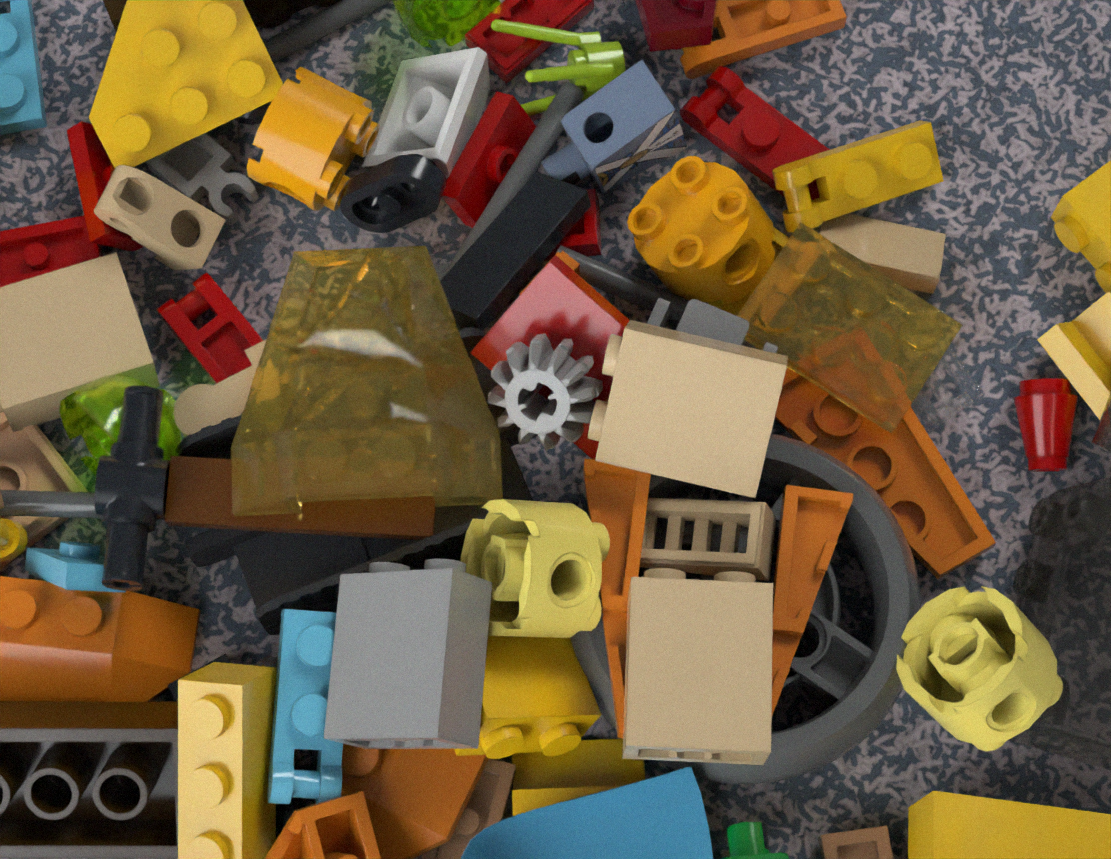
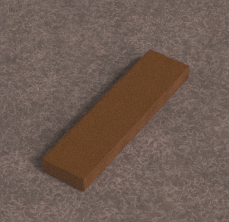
M171 456L164 522L168 526L422 540L434 535L438 471Z

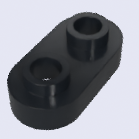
M408 154L395 156L352 177L341 199L340 208L343 215L361 229L375 233L391 232L435 212L446 188V178L436 164L423 155Z

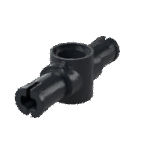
M128 386L125 388L117 442L111 445L110 456H100L97 467L95 512L96 515H102V525L107 528L102 585L115 590L135 591L142 589L148 533L155 531L157 519L165 520L170 461L164 460V450L158 447L164 395L161 390L153 387Z

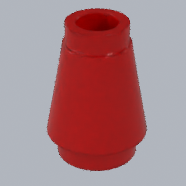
M1043 378L1020 381V396L1014 397L1013 400L1025 455L1028 459V471H1066L1078 396L1072 394L1071 383L1068 379Z

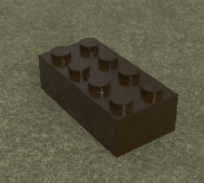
M0 701V859H178V702Z

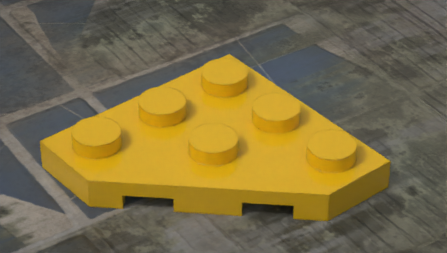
M127 0L89 114V120L114 168L118 165L135 167L271 102L283 85V82L243 0Z

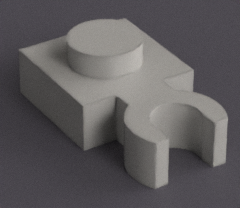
M207 133L145 161L149 170L165 184L198 203L207 195L214 213L226 219L224 223L228 225H233L237 221L233 210L224 204L229 195L241 193L253 203L259 198L254 184L248 177L240 173H227L235 165L232 154Z

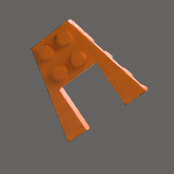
M585 458L583 477L588 515L591 522L605 525L610 538L609 552L606 559L602 562V583L599 598L618 738L623 739L628 591L631 577L639 576L651 474ZM786 485L783 491L773 585L772 715L837 544L846 515L853 501V493Z

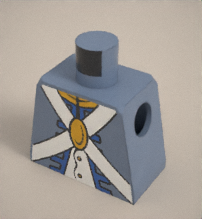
M641 60L563 116L560 122L570 143L541 161V164L548 176L571 185L591 175L601 192L606 193L686 148L687 144L675 108L644 61Z

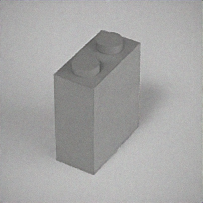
M450 559L425 560L423 570H410V567L398 563L374 562L369 564V573L341 574L324 739L363 749H478L492 582L466 573L465 563Z

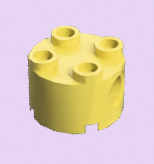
M499 499L489 500L481 508H485L489 512L485 519H472L466 531L461 562L466 564V573L492 582L488 636L571 638L579 631H592L595 629L601 617V602L598 595L602 583V562L606 559L610 548V538L605 525L591 522L587 513L572 503Z
M965 586L948 589L926 602L907 623L901 637L907 643V646L904 650L903 659L897 654L896 670L904 690L957 740L972 743L979 750L993 751L1000 748L1007 740L1029 729L1048 707L1054 705L1059 700L1063 691V682L1057 674V659L1048 640L1011 600L996 589L981 586L985 592L977 591L972 593Z

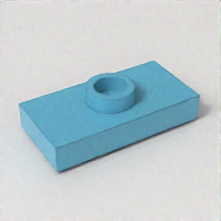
M61 541L59 549L27 548L25 570L30 575L66 590L126 592L102 585L105 556L99 554V544Z

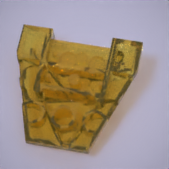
M405 246L294 251L240 424L231 446L233 515L302 513V502L434 496L436 507L483 505L489 500L503 499L500 433L483 395L471 359L461 339L453 313L427 247Z

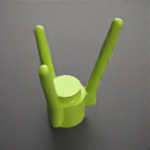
M495 19L491 23V28L496 32L578 47V50L569 51L567 66L527 71L525 79L528 82L569 80L570 83L578 86L583 91L584 97L581 101H584L625 72V58L619 41L601 42L599 31L578 33ZM556 94L521 104L528 116L546 112Z

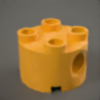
M300 66L295 70L296 79L300 80V83L298 84L287 78L263 117L252 144L262 149L263 153L260 162L248 158L247 174L249 178L265 186L294 197L314 211H319L324 206L336 211L340 207L341 199L351 179L344 175L356 154L364 158L369 153L378 135L380 124L372 121L374 115L372 101L339 87L322 76Z
M687 156L677 161L671 171L650 186L640 203L629 213L627 220L628 229L634 236L635 248L671 293L688 300L697 299L704 303L721 300L724 305L739 301L760 285L773 264L776 251L771 245L773 240L772 232L775 235L774 226L749 187L735 170L716 162H704L697 156Z

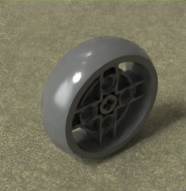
M777 434L770 435L758 486L782 493L771 509L776 517L774 540H778L782 497L786 485L853 493V501L846 515L841 533L859 558L868 580L873 606L871 641L868 648L839 628L841 618L840 591L836 576L829 563L804 629L812 638L814 653L805 658L793 657L780 696L786 695L799 687L828 708L802 724L772 732L771 753L764 765L656 760L675 770L690 766L695 777L704 780L728 784H761L787 780L820 769L841 758L859 745L878 727L892 709L903 690V685L896 670L897 654L903 659L907 643L901 638L907 623L921 608L918 573L912 551L898 521L879 494L859 474L837 458L807 443ZM651 474L648 498L677 499L709 487ZM658 517L654 549H665L668 518ZM685 522L682 550L691 551L695 522L690 524ZM713 524L710 552H720L723 525ZM741 527L738 553H746L749 528ZM772 564L769 580H756V582L773 583L774 585L776 565ZM640 567L639 577H644L645 571L655 568ZM704 575L698 580H714V576ZM601 613L600 621L595 629L592 631H579L570 639L575 655L587 676L600 712L617 730Z

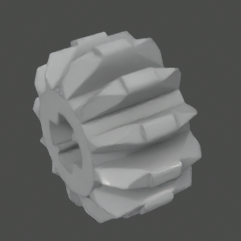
M545 333L536 335L531 341L530 348L521 341L515 342L506 351L507 361H498L492 368L490 377L499 385L495 386L488 393L487 403L506 408L497 419L498 428L509 427L513 423L521 429L518 433L519 445L528 444L534 434L538 435L545 451L555 448L560 441V436L570 443L575 442L584 432L583 423H590L595 406V402L592 399L598 397L602 392L603 381L584 376L594 364L593 356H582L575 361L570 356L573 350L572 338L563 339L555 350H553ZM542 384L552 390L548 399L539 394L543 387Z

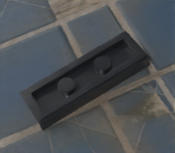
M537 171L425 297L430 312L465 328L473 327L484 331L590 208L591 204L587 190Z

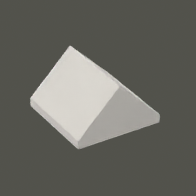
M476 47L401 61L378 123L380 124L378 135L369 153L366 155L362 167L368 170L395 156L420 154L431 159L447 180L480 120L491 89L487 53Z

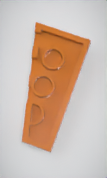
M861 327L786 369L774 419L796 440L825 451L859 474L879 494L892 511L904 532L912 554L937 579L995 546L996 541Z

